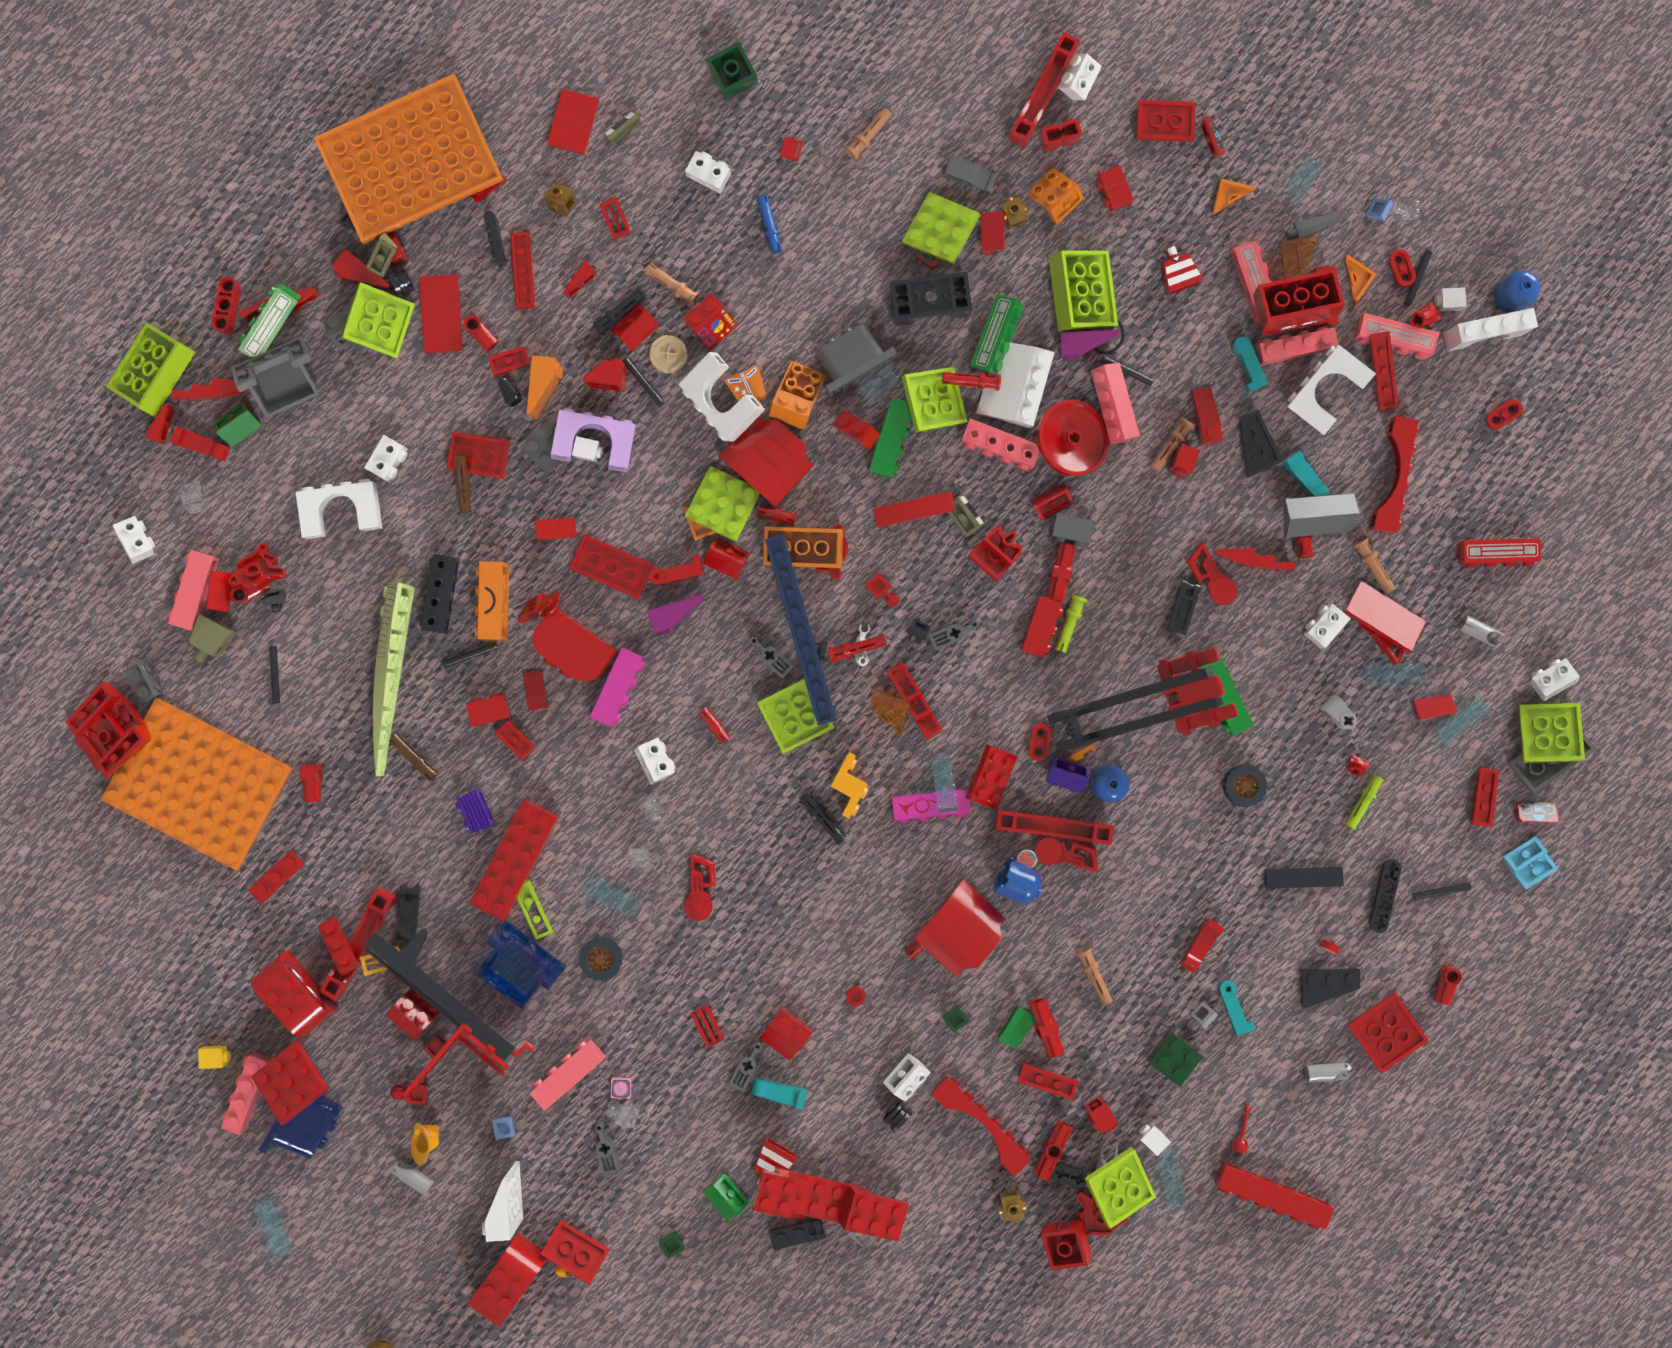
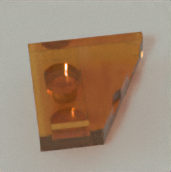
M1317 237L1281 241L1279 243L1284 279L1306 275L1314 246L1318 240Z
M876 689L873 692L869 708L879 715L886 725L889 723L896 730L895 734L900 737L904 731L910 703Z

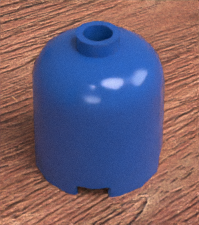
M1519 270L1503 277L1493 290L1495 303L1501 310L1507 313L1524 310L1539 296L1540 282L1538 278L1526 270Z
M1104 764L1098 766L1089 777L1091 793L1101 801H1119L1129 791L1130 781L1128 775L1123 769L1115 765Z
M1009 857L1003 863L1006 866L1003 873L998 872L995 878L994 892L1019 904H1028L1034 898H1038L1042 892L1040 887L1041 877L1035 870Z

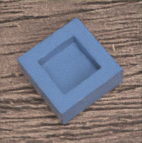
M1374 198L1366 215L1370 219L1385 221L1393 203L1388 199Z
M513 1116L492 1120L496 1140L516 1135Z

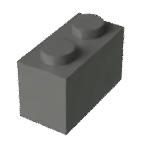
M1057 513L1050 537L1055 538V542L1066 543V541L1073 542V546L1084 548L1085 545H1089L1091 542L1095 521Z

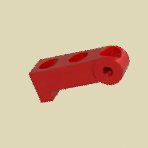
M177 426L170 440V443L223 461L226 460L230 447Z
M693 556V563L664 570L654 568L649 573V580L652 584L664 585L705 575L701 556Z
M1206 917L1183 956L1180 965L1194 973L1219 934L1221 935L1225 928Z

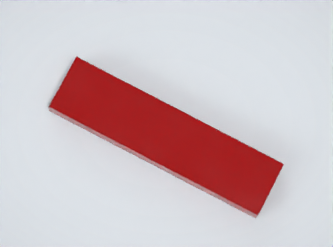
M530 232L510 233L516 309L536 308Z
M1390 331L1369 334L1373 371L1376 373L1374 379L1378 410L1398 408Z

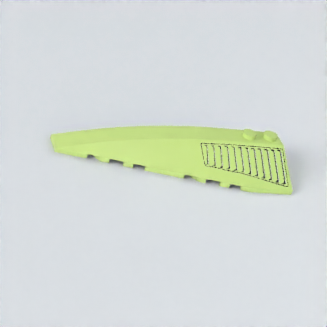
M388 582V586H385L383 593L385 604L382 605L380 611L382 623L376 656L373 692V743L376 776H384L415 590V587L403 583Z

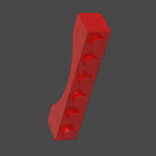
M1065 32L1062 33L1035 89L1010 132L1009 141L1026 148L1062 76L1069 66L1071 58L1078 48L1079 39Z
M1400 416L1390 418L1387 438L1395 455V479L1387 498L1373 511L1370 525L1371 531L1392 535L1401 528L1402 520L1400 516L1405 508L1404 494L1407 493L1409 488L1407 478L1412 471V463L1410 462L1411 457L1416 451L1414 441L1420 429L1417 426L1418 420Z
M1000 809L996 811L994 826L996 830L1061 837L1112 845L1114 826L1110 824Z
M382 887L376 889L362 919L349 942L359 965L361 964L359 957L367 953L365 951L367 948L365 944L375 933L379 932L398 896ZM335 965L319 992L335 1001L342 998L359 966L342 976Z
M946 1075L931 1090V1095L945 1109L965 1112L984 1124L996 1141L1001 1164L1015 1177L1031 1160L1028 1155L1030 1153L1023 1144L1019 1146L1014 1141L1016 1138L1009 1131L1005 1133L1000 1128L1002 1124L995 1117L991 1119L987 1115L988 1110L981 1103L977 1105L973 1101L974 1096L968 1090L964 1092L959 1088L961 1084L953 1076L949 1078Z

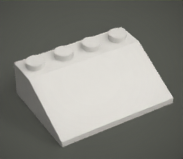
M1009 343V350L1004 356L1002 369L998 372V374H1001L1000 391L984 388L976 414L1032 429L1054 352L1038 347Z
M515 1161L503 1178L485 1223L482 1224V1233L486 1235V1242L510 1240L523 1220L520 1161Z

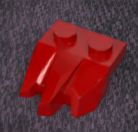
M1001 525L991 530L968 555L995 582L1018 559L1022 550V545L1013 544L1017 536L1015 530L1003 535Z

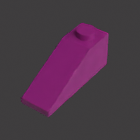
M1119 330L1061 332V358H1065V361H1076L1077 358L1117 338Z
M701 594L647 611L654 634L659 633V636L669 634L670 629L675 628L705 599L704 595Z

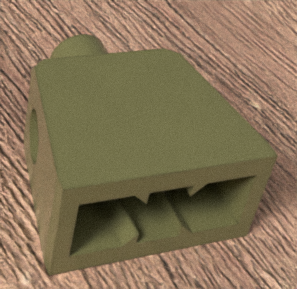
M199 614L189 640V644L197 648L193 658L203 663L208 654L218 657L237 632L206 615Z

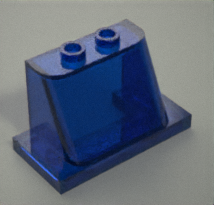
M506 920L486 942L493 948V951L476 975L500 992L506 999L513 1002L520 1009H523L540 986L549 990L567 966Z
M322 1094L285 1125H280L276 1119L258 1150L265 1154L277 1145L312 1159L318 1149H323L328 1139L326 1136L329 1132L332 1133L338 1125L336 1120L344 1107Z

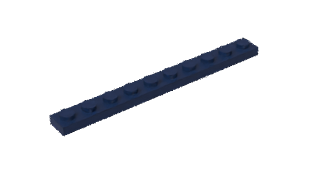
M782 534L765 539L817 725L837 721L785 535Z

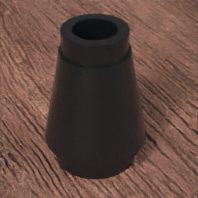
M507 377L500 379L498 385L505 404H508L509 407H514L521 403L522 393Z

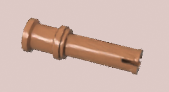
M883 108L861 134L859 133L855 136V140L850 146L845 147V152L854 160H858L861 152L870 146L872 138L892 117L891 112Z
M653 263L647 267L645 273L671 290L676 298H681L688 303L690 308L696 303L700 296L699 292H694L688 288L686 283L678 282Z
M1183 417L1179 419L1180 422L1174 431L1170 432L1169 440L1160 450L1152 464H1150V467L1160 473V470L1178 445L1185 442V437L1189 431L1195 428L1190 421Z
M1366 537L1354 544L1353 548L1358 550L1362 557L1361 561L1368 565L1384 594L1395 589V586L1377 558V551L1373 550L1368 542L1369 538Z
M1087 947L1078 951L1076 956L1080 958L1083 965L1082 969L1085 973H1088L1101 1001V1005L1104 1006L1111 1003L1113 999L1098 970L1099 963L1095 961L1092 955V948Z

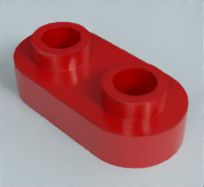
M1397 249L1393 251L1388 257L1391 272L1396 284L1406 288L1413 284L1416 279L1414 268L1405 250ZM1395 257L1400 258L1401 262L1397 263ZM1405 275L1407 277V281H1403L1401 276Z
M1515 399L1504 402L1486 415L1485 423L1487 427L1492 430L1504 427L1521 415L1523 411L1522 404ZM1508 407L1513 408V413L1508 411ZM1493 417L1497 418L1496 424L1492 422Z
M1038 723L1031 730L1028 754L1034 761H1042L1048 755L1051 729L1047 724ZM1039 729L1044 730L1043 736L1037 734ZM1036 748L1041 749L1040 755L1034 753Z

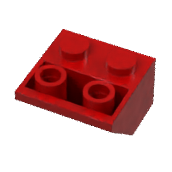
M409 989L386 1015L415 1041L440 1013L413 990Z

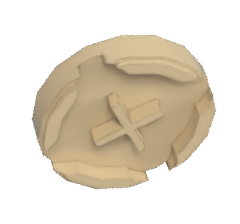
M663 335L657 338L650 348V360L653 366L658 371L666 374L681 370L688 358L684 342L676 336Z

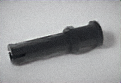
M639 288L636 289L635 292L613 310L606 311L605 315L598 321H593V325L604 336L610 327L616 326L622 316L646 297Z
M812 791L799 800V803L803 804L810 812L809 815L819 821L835 840L836 844H839L846 838V835L823 810L824 805L815 799Z

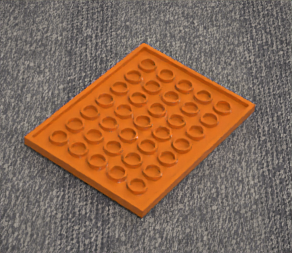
M451 74L314 137L363 244L381 237L383 233L392 232L503 181L502 175L455 74Z
M155 698L144 718L151 740L139 753H135L123 766L116 770L100 800L238 871L293 768L159 698Z

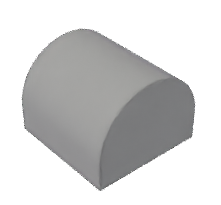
M1202 1001L1190 1016L1206 1029L1218 1014Z

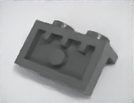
M138 660L137 664L123 670L140 705H143L163 695L161 691L162 684L152 674L154 672L152 665L146 662V660Z

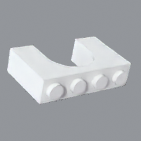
M1534 308L1460 323L1444 332L1443 336L1448 352L1466 348L1473 343L1492 337L1502 336L1504 340L1522 336L1538 327Z
M1339 344L1336 347L1332 345L1325 353L1326 359L1323 362L1319 361L1312 369L1314 373L1311 377L1306 376L1300 383L1302 388L1297 393L1294 391L1287 399L1289 402L1287 406L1323 435H1325L1337 419L1317 403L1315 399L1317 383L1328 374L1339 373L1345 375L1363 389L1376 374Z
M709 352L679 385L683 389L682 393L687 398H691L695 403L694 407L706 416V422L716 428L718 436L724 441H735L765 409L753 395L746 394L731 410L725 413L719 412L714 407L711 400L712 387L729 366L718 353Z
M361 479L356 484L341 482L340 486L334 487L332 484L321 485L320 489H313V487L301 488L302 491L296 492L302 538L326 537L323 511L326 504L338 496L349 497L355 504L359 530L382 529L376 483L370 481V479Z

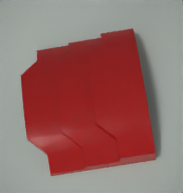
M759 416L735 441L730 442L718 456L729 468L738 473L774 508L781 503L813 467L806 459L805 444L779 420H762Z
M102 682L65 721L75 735V743L88 757L95 771H101L106 779H109L120 766H123L135 753H139L151 740L149 730L138 711L110 683Z
M963 879L951 890L949 898L930 921L923 924L912 938L955 977L963 969L978 968L1002 939L1000 923L1004 919L999 912Z

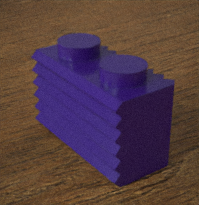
M1054 756L1048 768L1045 782L1053 786L1066 788L1071 792L1083 793L1089 781L1091 767Z
M480 789L456 798V809L459 814H463L465 818L463 821L464 827L471 834L495 824Z

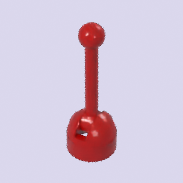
M1250 1105L1244 1106L1245 1114L1239 1138L1233 1141L1231 1148L1243 1153H1247L1248 1143L1244 1139L1248 1114L1251 1112Z

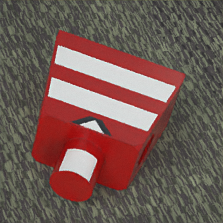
M1176 246L1165 250L1168 260L1164 261L1160 267L1166 296L1198 285L1204 280L1189 253L1179 256Z
M765 1137L754 1166V1170L760 1173L755 1181L756 1184L759 1183L762 1170L774 1172L775 1167L789 1170L796 1162L797 1154Z

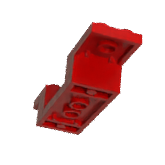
M775 1167L774 1172L762 1170L751 1209L756 1212L789 1219L791 1213L832 1221L839 1223L846 1231L899 1242L909 1203L871 1194L862 1186Z

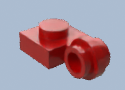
M879 573L865 585V588L878 600L884 595L886 597L884 601L891 608L899 604L900 599L893 592L890 594L887 592L892 585Z
M421 1083L407 1099L406 1104L426 1105L428 1084ZM393 1086V1089L390 1090L392 1099L399 1100L405 1096L404 1086Z

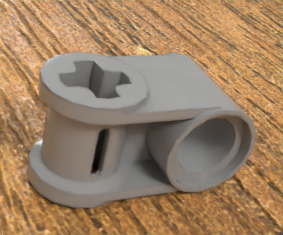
M1336 694L1320 707L1322 711L1327 712L1326 715L1341 729H1353L1357 725V717ZM1348 717H1349V718H1350V719L1348 720L1349 724H1344V722H1345V719H1344V718H1348Z

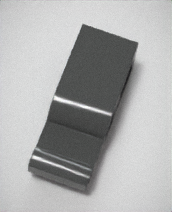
M952 155L944 177L968 187L978 188L986 193H991L997 174Z
M972 621L970 625L963 628L954 624L928 635L934 651L958 642L962 639L964 631L976 629L979 624L977 621ZM952 628H954L955 631H959L957 639H955L954 636H950ZM946 636L945 639L940 640V641H938V642L935 643L936 640L941 639V638H943V637Z
M756 637L750 639L752 645H756L762 650V660L782 679L794 668L775 648H764ZM767 651H774V660L769 659L767 661L765 659L767 657L765 653ZM778 661L786 669V671L783 670L776 662Z
M756 1040L752 1053L742 1056L728 1084L742 1092L745 1091L757 1066L755 1055L761 1049L762 1041ZM751 1061V1066L746 1068L744 1062Z
M603 1120L598 1121L595 1127L600 1138L596 1146V1153L602 1176L619 1172L621 1169L615 1142L611 1137L606 1136L605 1122ZM604 1143L606 1146H610L608 1151H606L605 1148H602Z

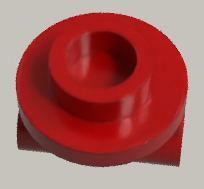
M1354 754L1348 759L1347 770L1351 774L1356 776L1365 774L1369 767L1368 763Z

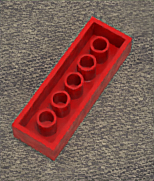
M527 799L522 800L469 904L503 922L507 920L560 816Z

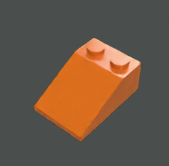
M532 356L527 414L537 420L558 386L559 378H563V367L554 357Z

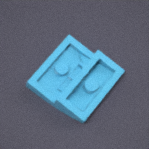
M1536 836L1503 857L1524 891L1558 870L1557 866L1547 855L1548 851Z

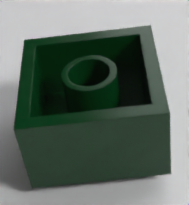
M740 42L705 59L707 68L724 101L758 84L757 74Z
M1168 1030L1146 1058V1061L1181 1087L1204 1056L1171 1030Z

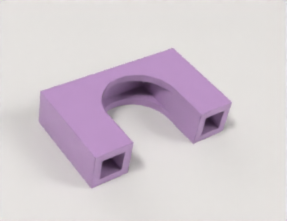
M569 408L559 410L551 459L570 462L576 436L584 430L597 429L604 432L612 444L608 469L627 473L636 424L627 419H621V421L613 420L610 416L596 417L590 412H583V414L575 413V410Z

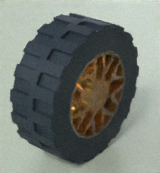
M1237 765L1231 768L1223 779L1224 794L1230 802L1237 806H1255L1266 796V790L1268 789L1267 779H1265L1263 772H1260V769L1254 766Z
M594 938L587 942L580 951L579 965L583 970L582 972L588 978H592L595 981H605L612 978L619 971L623 955L617 943L613 942L610 938Z

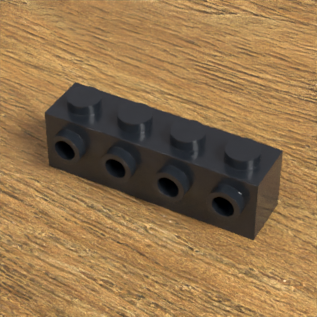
M433 554V558H430L429 569H431L430 577L426 579L425 585L428 588L427 596L423 597L422 606L425 607L424 614L419 619L421 630L442 634L448 633L460 562L459 558Z

